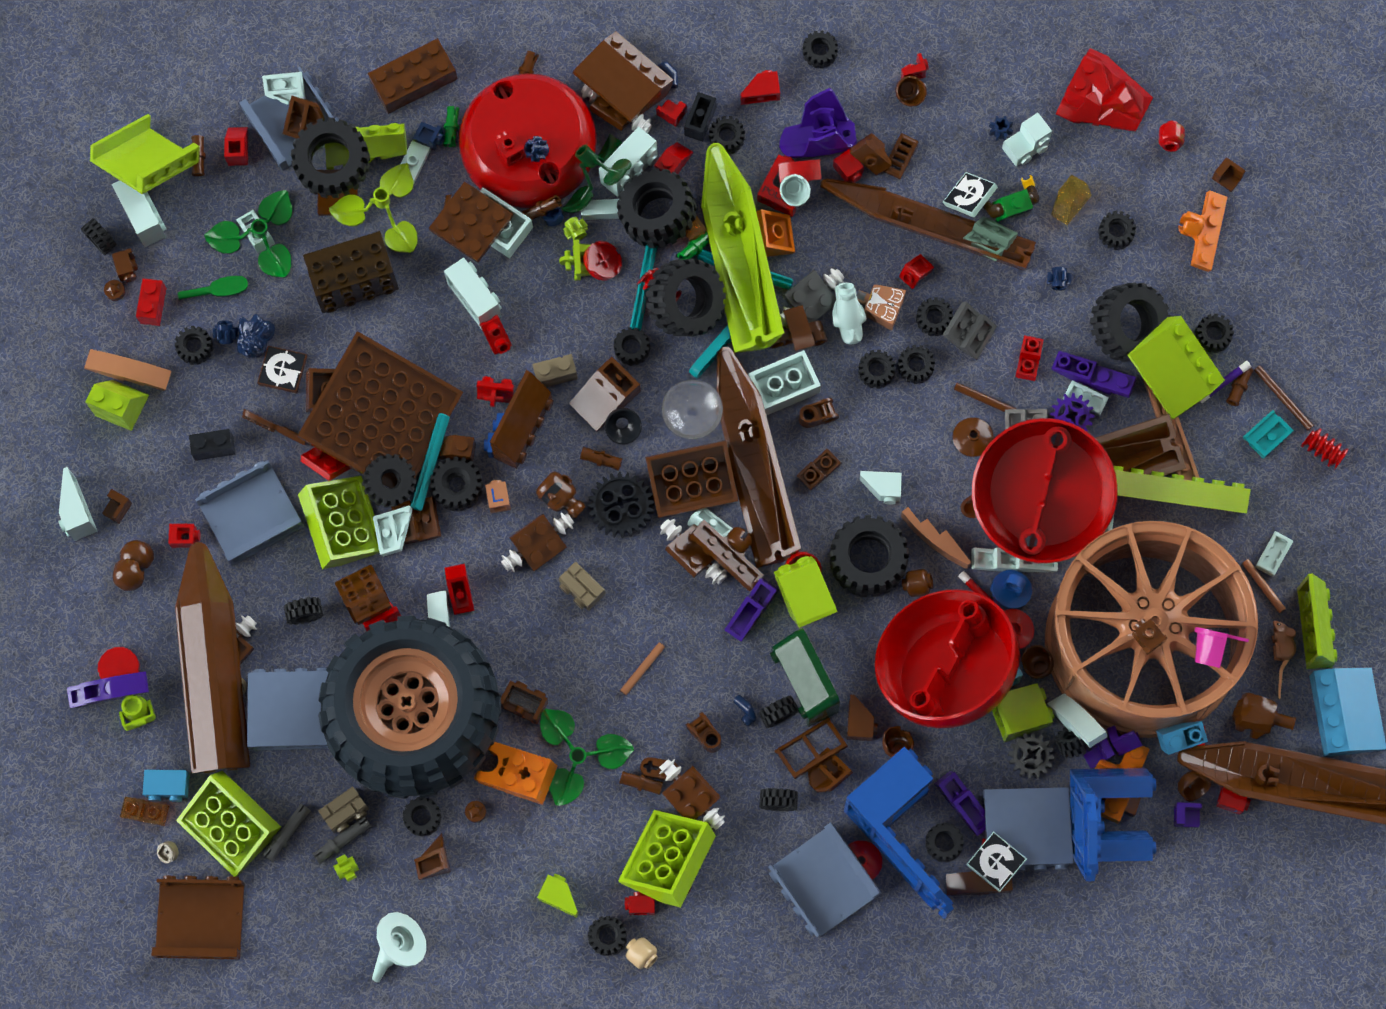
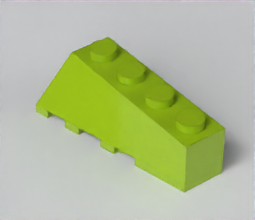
M391 123L384 126L356 127L357 131H360L368 147L370 154L369 162L374 160L375 157L387 159L407 154L404 124ZM339 143L325 144L327 170L334 169V166L342 164L344 167L349 159L348 149Z

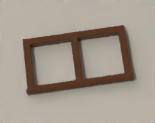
M828 717L777 748L775 753L778 754L790 774L796 779L847 748L848 745ZM827 724L841 745L820 757L806 736ZM803 739L816 760L795 772L781 751Z

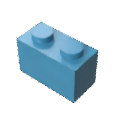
M144 770L143 795L149 798L148 801L160 802L161 798H170L169 801L182 802V798L188 799L190 773L187 770Z

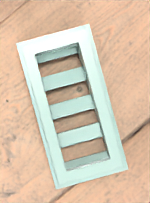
M254 210L236 219L244 233L248 228H251L252 224L250 223L245 226L246 222L253 218L259 219ZM267 232V241L271 247L275 243L270 233ZM252 233L247 235L257 253L266 250L262 238H253Z

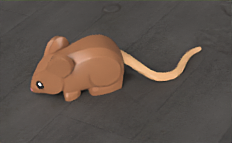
M1273 621L1275 633L1271 637L1272 642L1275 643L1273 646L1274 660L1283 661L1279 669L1278 698L1280 699L1283 670L1296 653V644L1293 640L1296 636V631L1281 622Z

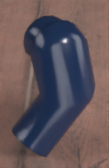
M663 61L658 64V67L674 80L671 88H678L677 70L669 62Z
M741 695L736 696L733 703L745 713V716L741 718L742 722L746 726H750L752 722L756 721L753 707Z

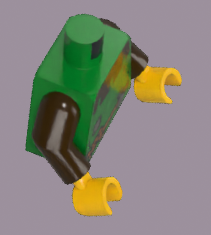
M1029 175L1030 178L1028 180L1021 178L1024 190L999 198L994 202L988 200L983 206L984 210L990 217L995 218L997 222L1033 210V205L1037 204L1040 198L1032 175Z

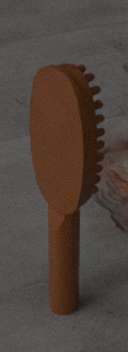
M244 409L242 418L273 433L277 430L280 434L304 446L307 442L297 437L298 433L279 426L250 410Z

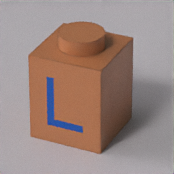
M494 480L485 485L491 513L511 510L505 481Z

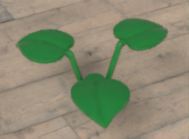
M278 191L264 198L258 208L259 216L264 219H255L251 224V228H248L241 236H239V227L231 221L219 222L204 234L206 241L213 249L225 254L237 251L240 247L239 240L246 237L249 233H252L255 238H262L267 250L262 251L258 257L260 269L270 276L287 277L291 269L290 253L282 244H275L270 248L266 235L268 232L267 224L270 221L275 225H283L291 218L292 205L288 191Z
M546 708L542 712L540 728L544 739L552 745H558L564 739L571 749L569 757L573 764L570 772L565 768L557 769L549 787L554 803L557 806L568 804L581 794L584 788V779L580 774H575L574 771L576 765L583 763L587 756L599 754L598 760L602 766L608 769H615L623 765L634 751L633 745L628 740L615 734L601 736L596 742L597 751L586 752L581 747L574 748L567 736L572 735L575 729V722L572 716L562 710Z

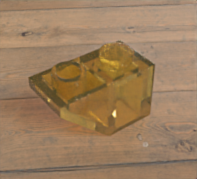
M1071 174L1058 191L1051 215L1068 225L1092 196L1087 183Z

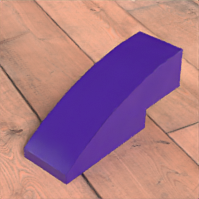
M760 578L730 620L725 631L742 642L780 589L764 578Z
M949 771L934 783L976 836L986 830L985 810L955 772Z

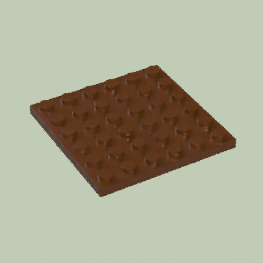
M357 331L297 437L361 474H364L367 466L377 457L385 456L386 454L391 456L394 454L399 455V458H405L406 463L412 465L411 469L416 474L414 476L415 479L423 466L438 414L442 413L450 417L463 392ZM385 473L382 476V484L386 488H393L397 484V477L393 473Z

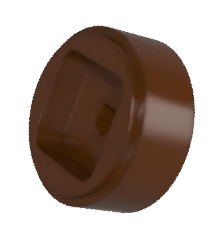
M111 280L106 283L104 293L108 299L118 301L125 295V288L120 281Z
M472 801L467 804L465 815L469 821L479 823L486 817V808L481 802Z

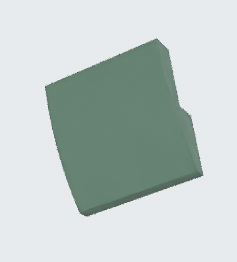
M983 216L974 223L973 230L963 239L973 241L971 243L973 247L1002 256L1003 251L1010 247L1018 233ZM984 245L999 248V250L994 251Z

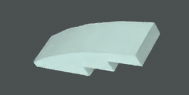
M976 547L971 549V569L1058 571V562L1035 563L1025 561L1006 553L998 547L995 549Z
M1065 693L1047 703V706L1051 707L1055 716L1068 731H1072L1079 740L1082 739L1089 748L1107 738L1106 731L1099 723Z

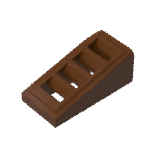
M901 133L889 156L891 164L901 169L899 171L889 167L883 172L901 179L918 148L919 142ZM898 150H901V151L907 153L908 155L906 156V155H904V154L898 152ZM894 157L903 160L904 163L895 160Z

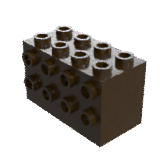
M380 231L303 255L322 314L326 312L332 313L338 308L351 307L358 302L370 301L377 296L389 295L399 290Z

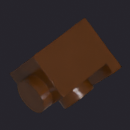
M132 249L113 253L112 258L121 282L136 280L135 271L138 270V266Z
M1142 619L1134 625L1136 630L1133 631L1132 636L1147 655L1167 640V636L1160 631L1152 619H1149L1147 622L1145 619ZM1150 630L1153 635L1147 636L1145 631Z

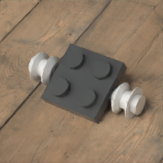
M831 268V274L829 276L823 274V280L815 270H812L782 294L791 308L803 305L808 323L816 321L834 306L836 298L829 288L835 290L838 283H844V276L838 269L834 270ZM782 313L780 314L782 325L787 328L785 317Z

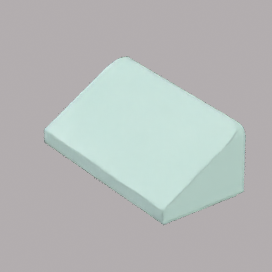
M619 199L591 200L581 210V217L584 220L619 219L617 214V201Z
M707 508L698 509L691 515L687 523L691 527L693 524L697 526L702 520H705L723 537H726L731 529H733Z
M447 591L427 594L428 618L445 622L450 627Z

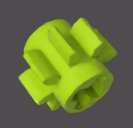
M572 217L564 223L565 228L563 230L568 240L572 238L573 240L580 241L587 235L588 225L584 218L579 220L578 217Z
M344 854L336 858L338 864L333 867L340 880L346 878L347 881H350L357 877L355 872L359 871V867L353 856L347 858Z

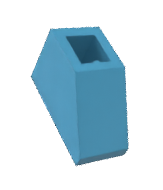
M1202 721L1180 723L1156 730L1161 750L1168 755L1208 742Z

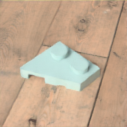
M302 72L262 76L265 96L278 99L287 105L290 104L291 96L306 99Z
M410 506L373 516L381 556L384 557L402 551L413 511Z

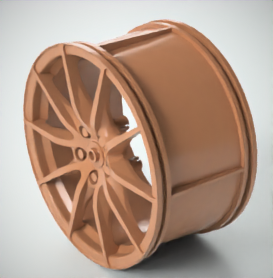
M1143 521L1122 525L1100 535L1089 543L1073 560L1064 575L1046 621L1045 648L1050 651L1054 659V667L1051 674L1062 694L1065 693L1083 707L1102 728L1107 730V728L1115 725L1120 735L1135 731V733L1138 732L1140 738L1158 737L1156 733L1158 729L1205 719L1218 707L1227 693L1241 678L1249 665L1257 641L1258 613L1256 601L1250 583L1239 564L1221 545L1205 534L1187 526L1164 521ZM1133 557L1137 572L1136 591L1133 593L1125 591L1097 568L1114 560ZM1141 557L1156 558L1173 563L1158 589L1152 588ZM1179 566L1195 575L1205 585L1186 595H1177L1174 589ZM1088 573H1091L1112 594L1121 606L1122 611H1070L1074 592L1080 580ZM1210 590L1218 600L1226 620L1189 617L1187 611ZM1080 618L1104 622L1116 627L1119 631V636L1110 645L1082 663L1072 641L1070 619ZM1142 619H1145L1146 622L1152 619L1160 631L1167 636L1165 643L1148 655L1132 636L1133 631L1136 630L1134 625ZM1195 627L1204 629L1229 628L1230 635L1249 639V642H1243L1230 638V658L1227 669L1225 670L1222 666L1220 668L1209 666L1220 675V678L1203 693L1186 701L1183 700L1172 652L1179 651L1195 659L1196 645L1189 640V634L1194 632ZM1150 630L1145 631L1147 636L1153 635ZM1132 648L1135 653L1131 679L1125 697L1121 698L1099 684L1086 670V667L1102 657ZM1149 659L1158 660L1166 671L1177 703L1146 705L1129 701L1139 673Z

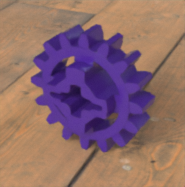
M1072 393L1071 398L1064 394L1063 401L1057 398L1059 404L1052 405L1055 412L1050 413L1051 416H1055V419L1074 424L1071 418H1067L1070 406L1073 412L1078 413L1075 416L1076 425L1088 431L1086 425L1092 426L1093 424L1089 419L1095 417V415L1090 414V411L1094 408L1087 406L1089 400L1083 402V395L1075 398V393ZM1071 401L1080 403L1083 408L1073 407ZM1065 404L1066 409L1063 415L1058 416L1061 406ZM1086 414V419L1080 426L1079 420L1082 415Z

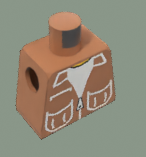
M874 285L870 294L859 290L857 299L859 303L866 305L864 310L867 318L892 330L905 299L906 290Z

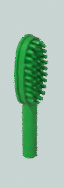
M227 276L213 281L207 287L178 292V298L181 300L208 294L219 297L232 296L244 292L248 287V282L243 276Z

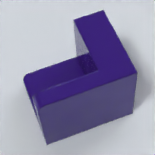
M1115 725L1107 728L1111 742L1119 755L1143 746L1138 732L1131 731L1120 735Z
M1105 738L1094 747H1091L1090 751L1087 750L1086 754L1083 755L1090 769H1093L1100 759L1109 761L1114 758L1115 753Z
M1177 802L1174 805V827L1198 828L1200 826L1202 804Z

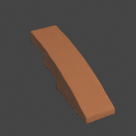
M92 349L89 351L84 367L86 370L113 379L126 380L141 386L147 385L163 391L166 390L171 374L170 370Z
M909 507L901 512V518L931 548L965 569L970 567L971 561L947 530L939 534L928 519L920 523Z

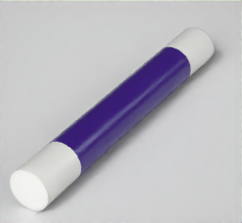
M1245 361L1224 377L1225 381L1200 402H1205L1251 368L1250 363Z

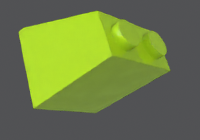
M109 380L94 384L85 403L96 417L132 431L149 395L117 381Z
M812 556L802 557L796 563L782 565L777 571H774L789 615L799 628L838 612L818 564Z
M1038 683L1009 691L1000 704L992 710L1004 743L1021 737L1025 733L1030 734L1052 725L1054 714L1051 707L1047 708L1044 701L1047 699L1043 688H1039Z

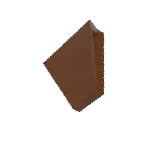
M442 833L421 857L414 859L419 880L451 872Z

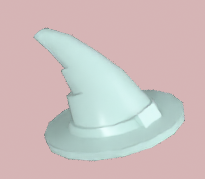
M399 912L388 913L380 920L377 926V940L380 951L372 979L375 982H380L387 969L393 964L402 967H412L423 960L426 953V939L417 922L408 915Z

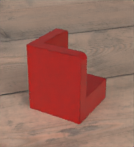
M667 99L662 107L658 105L656 108V115L675 127L687 113V105L682 101L675 104Z

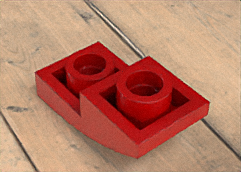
M820 159L778 163L779 183L791 174L801 175L807 181L820 180Z
M1024 335L1015 377L1031 381L1036 380L1044 339Z

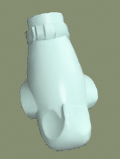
M840 283L835 287L836 301L832 312L833 324L840 329L841 337L846 344H857L863 337L862 323L867 320L863 306L858 302L854 285L852 283Z

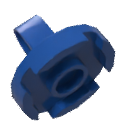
M1005 570L993 579L990 592H992L994 597L993 601L1000 608L1005 610L1021 609L1031 598L1032 586L1028 578L1021 572Z

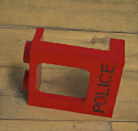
M778 154L757 194V201L793 218L797 206L788 205L781 197L780 188L773 185V182L778 174V163L794 162V160L789 156Z

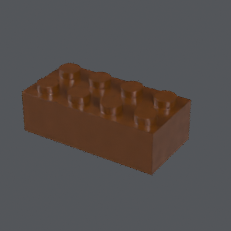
M438 38L368 73L370 83L388 114L458 79L456 70Z

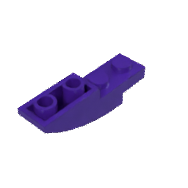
M1058 351L1052 366V370L1058 374L1109 395L1114 393L1130 398L1137 381L1134 376L1098 366L1095 361Z
M146 672L89 681L67 688L70 708L122 699L130 695L135 696L149 692Z

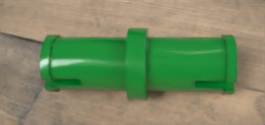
M455 106L447 107L446 123L443 126L445 129L443 146L447 147V144L448 147H456V135L459 130V107H456V109H454Z
M704 231L695 240L688 242V246L679 252L677 257L683 256L681 259H691L695 255H699L702 249L710 243L709 239H707V231Z

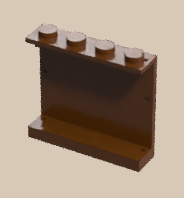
M165 875L163 879H157L160 888L156 946L152 947L151 956L154 958L240 960L245 883L239 880V877H227L226 880H218L216 876H206L205 880H197L196 876H184V879H176V876Z

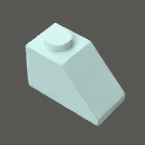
M860 471V481L879 501H884L885 504L900 502L902 473Z

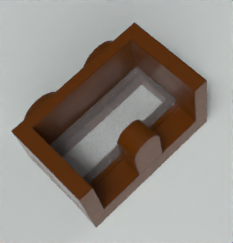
M510 681L501 697L502 709L538 725L542 712L548 704V698H546L545 693L536 689L531 691L527 689L526 684L520 681L515 683Z

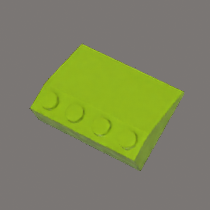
M1182 316L1167 317L1128 354V357L1167 414H1170L1171 419L1176 418L1204 399L1225 381Z
M362 476L308 484L298 494L322 569L342 566L380 553L373 516L375 515L368 494L364 492L365 487L362 485Z
M1312 573L1308 574L1297 588L1306 669L1332 668L1335 662H1337V650L1333 649L1332 642L1335 641L1334 629H1331L1330 621L1333 618L1332 609L1328 608L1330 591L1329 588H1326V583Z
M223 770L208 777L176 820L234 877H237L271 842L274 835L281 828Z
M654 810L618 881L659 902L681 908L716 835L707 822Z

